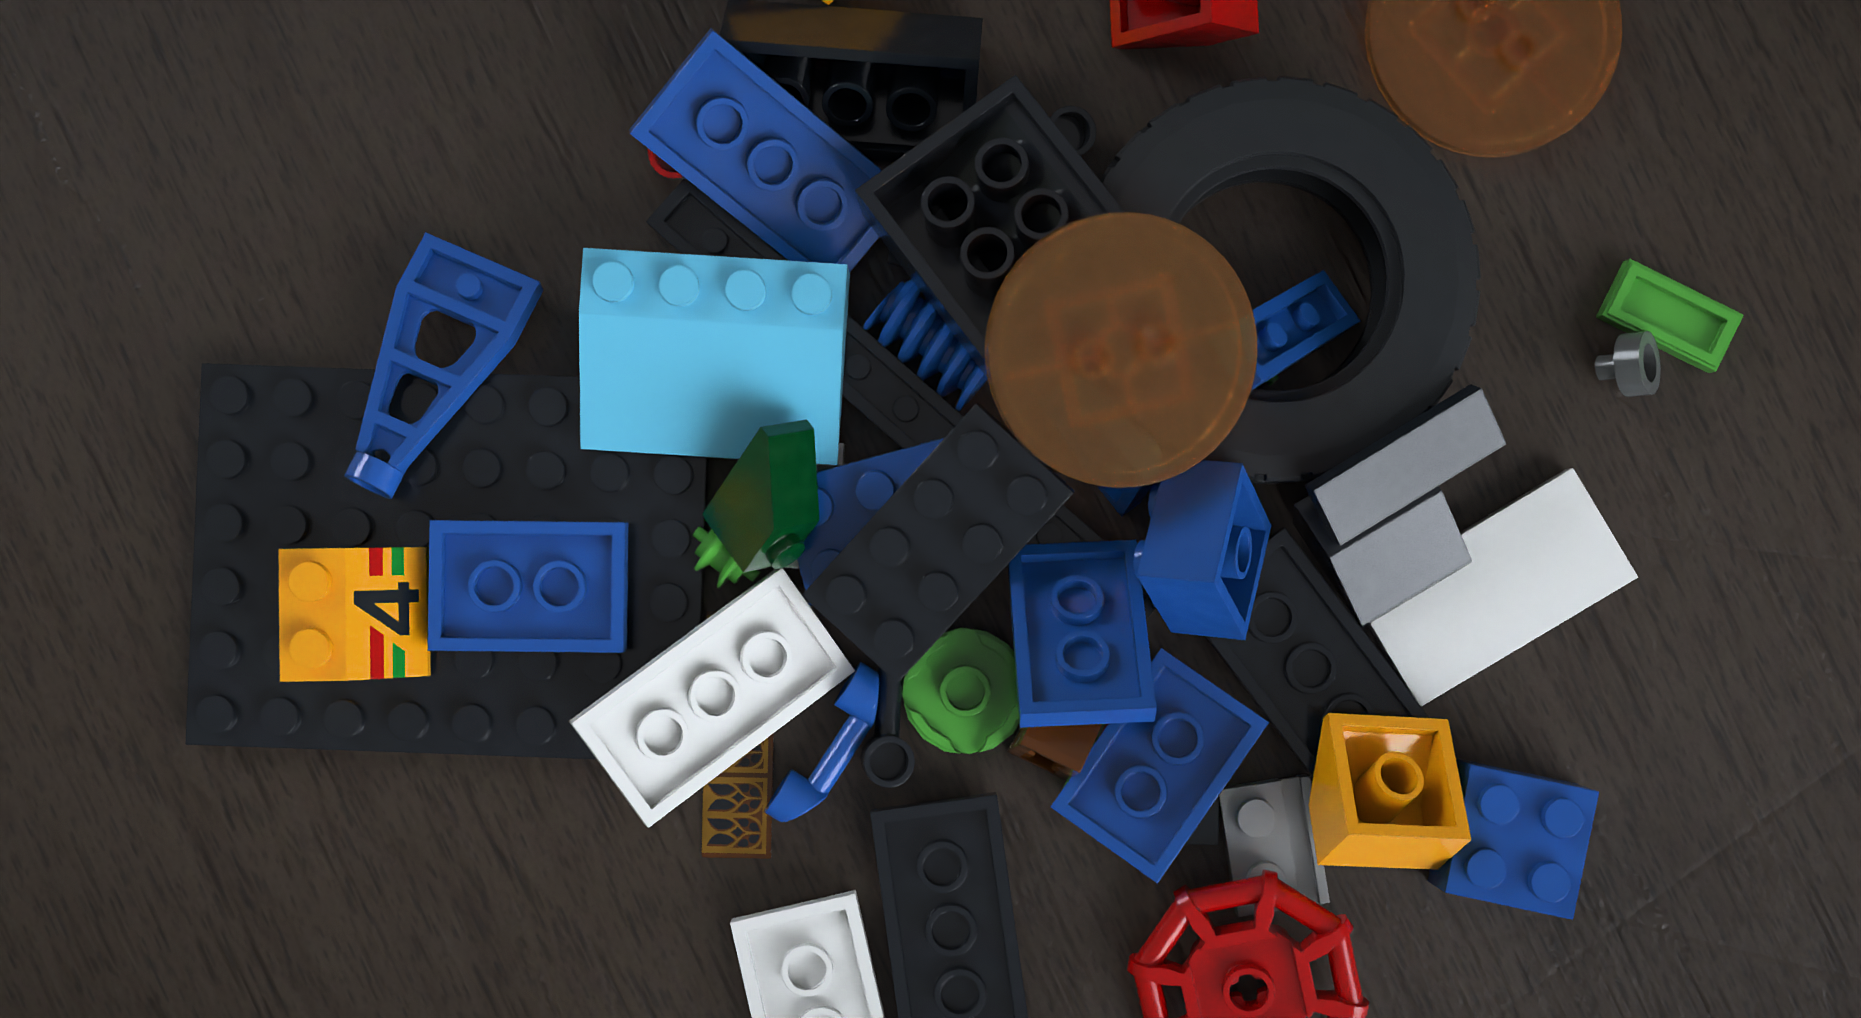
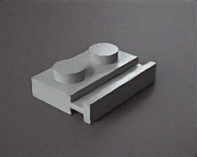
M1301 774L1296 775V777L1275 778L1224 787L1219 794V815L1230 881L1260 876L1264 869L1276 871L1278 879L1316 903H1330L1324 865L1317 864L1308 806L1311 792L1310 776ZM1255 903L1234 907L1236 915L1238 917L1254 915Z

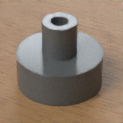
M1642 331L1620 334L1615 342L1614 354L1598 355L1596 357L1595 370L1598 379H1616L1619 390L1625 397L1655 394L1660 383L1661 365L1658 346L1652 333Z

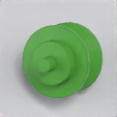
M699 526L692 536L701 542L694 553L700 558L694 570L699 571L710 565L718 571L717 588L720 589L728 580L736 584L743 575L754 582L760 574L758 570L743 573L712 529L710 532H707Z

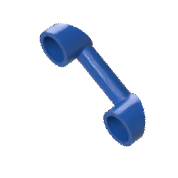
M863 662L856 666L855 672L849 676L835 699L834 705L849 714L810 777L807 779L795 770L790 769L769 800L764 813L782 823L788 822L807 813L825 800L873 727L879 698V674Z

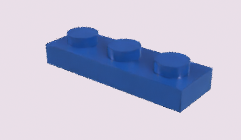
M1322 270L1226 324L1206 341L1218 356L1226 373L1234 378L1241 390L1246 394L1343 335L1361 320L1326 272Z

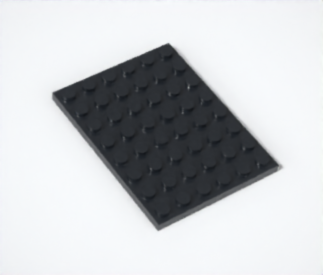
M202 363L185 745L596 759L569 720L703 622L705 568L699 571L694 570L700 559L694 553L701 542L692 535L699 526L706 530L707 521L702 516V513L707 507L709 457L581 449L580 377L490 373L411 463L392 499H388L362 488L344 476L357 452L355 448L375 369ZM409 373L403 375L398 382L389 406L390 416L408 424L417 422L437 396L438 386ZM375 451V458L388 463L390 455L387 452ZM430 520L629 523L627 652L430 651V676L351 681L280 682L278 549L429 547Z

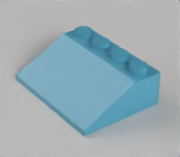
M583 248L579 303L581 449L739 459L760 427L807 419L814 428L816 464L838 466L850 284L848 265Z

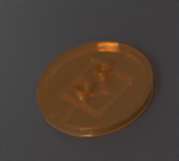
M1369 0L1365 23L1366 50L1373 77L1386 102L1407 126L1410 125L1420 136L1440 147L1469 156L1505 157L1518 155L1542 147L1571 130L1588 115L1605 93L1615 72L1621 50L1622 13L1620 1Z
M1124 212L1089 216L1066 224L1043 237L1016 262L1006 276L996 295L987 325L985 340L987 378L994 402L1007 427L1020 444L1045 465L1068 477L1097 486L1126 488L1150 485L1179 475L1201 462L1227 437L1238 421L1247 403L1256 373L1257 331L1255 318L1249 298L1236 272L1227 260L1197 233L1176 222L1150 214Z

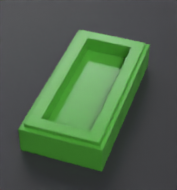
M1632 259L1623 261L1596 318L1626 333L1649 331L1654 336L1658 349L1707 373L1717 371L1744 315Z

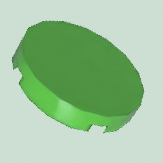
M960 627L945 631L904 677L902 696L908 720L924 740L944 752L972 754L994 749L1011 736L1020 723L1014 652L1006 642L986 630Z

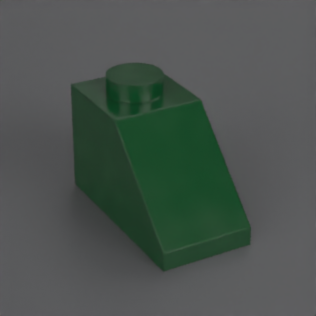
M807 419L760 427L702 513L704 519L743 573L771 566L774 569H781L793 563L804 552V541L819 522L814 428Z

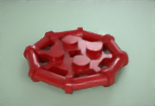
M1264 869L1260 876L1192 889L1187 885L1181 886L1173 892L1175 896L1174 901L1139 952L1132 953L1128 960L1127 971L1134 975L1143 1018H1169L1162 985L1181 986L1187 1014L1178 1018H1306V1016L1310 1018L1314 1012L1326 1015V1018L1367 1017L1370 1004L1368 999L1363 997L1350 937L1354 926L1345 914L1335 915L1278 879L1276 871ZM1255 903L1253 920L1215 927L1208 912ZM1274 908L1279 909L1313 932L1301 942L1296 941L1290 937L1283 927L1271 924L1274 917ZM1190 924L1193 931L1200 938L1192 944L1189 956L1183 965L1167 960L1166 957ZM1327 954L1335 989L1315 990L1309 962ZM1250 974L1254 979H1262L1266 983V986L1257 989V999L1245 1001L1241 992L1230 991L1231 985L1239 982V977L1242 975Z

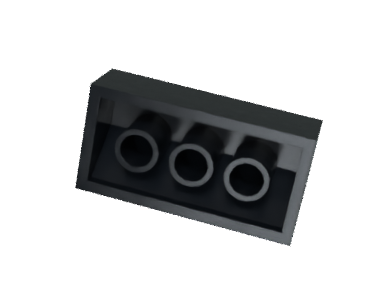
M728 0L720 35L870 160L895 162L973 106L977 100L983 18L756 0Z

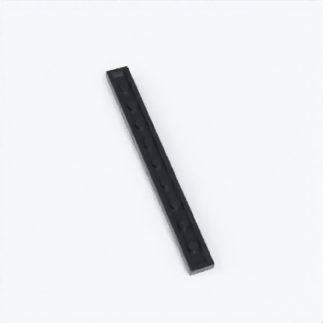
M686 178L679 183L646 221L652 229L681 254L785 260L759 236ZM847 315L842 396L902 449L946 437L963 416ZM1062 505L1027 544L1104 540L1066 506ZM1142 585L1147 619L1156 608L1153 606L1151 598Z

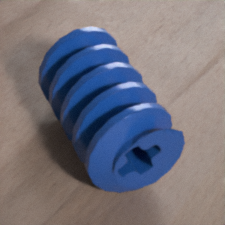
M910 279L905 283L902 281L877 306L862 328L869 330L883 322L884 325L878 342L883 347H887L902 339L903 343L897 358L903 364L921 355L923 358L917 376L922 381L941 372L942 376L936 392L941 397H944L960 389L961 394L955 408L960 412L986 383L988 378L926 298L920 297L921 291L913 280Z

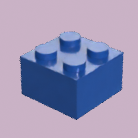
M1166 458L1161 481L1155 482L1150 490L1148 509L1151 520L1146 540H1140L1135 549L1133 562L1135 576L1142 583L1152 600L1153 606L1157 608L1171 633L1246 640L1272 525L1243 463Z
M1456 758L1471 841L1439 869H1430L1427 881L1445 893L1573 920L1599 791L1576 783Z

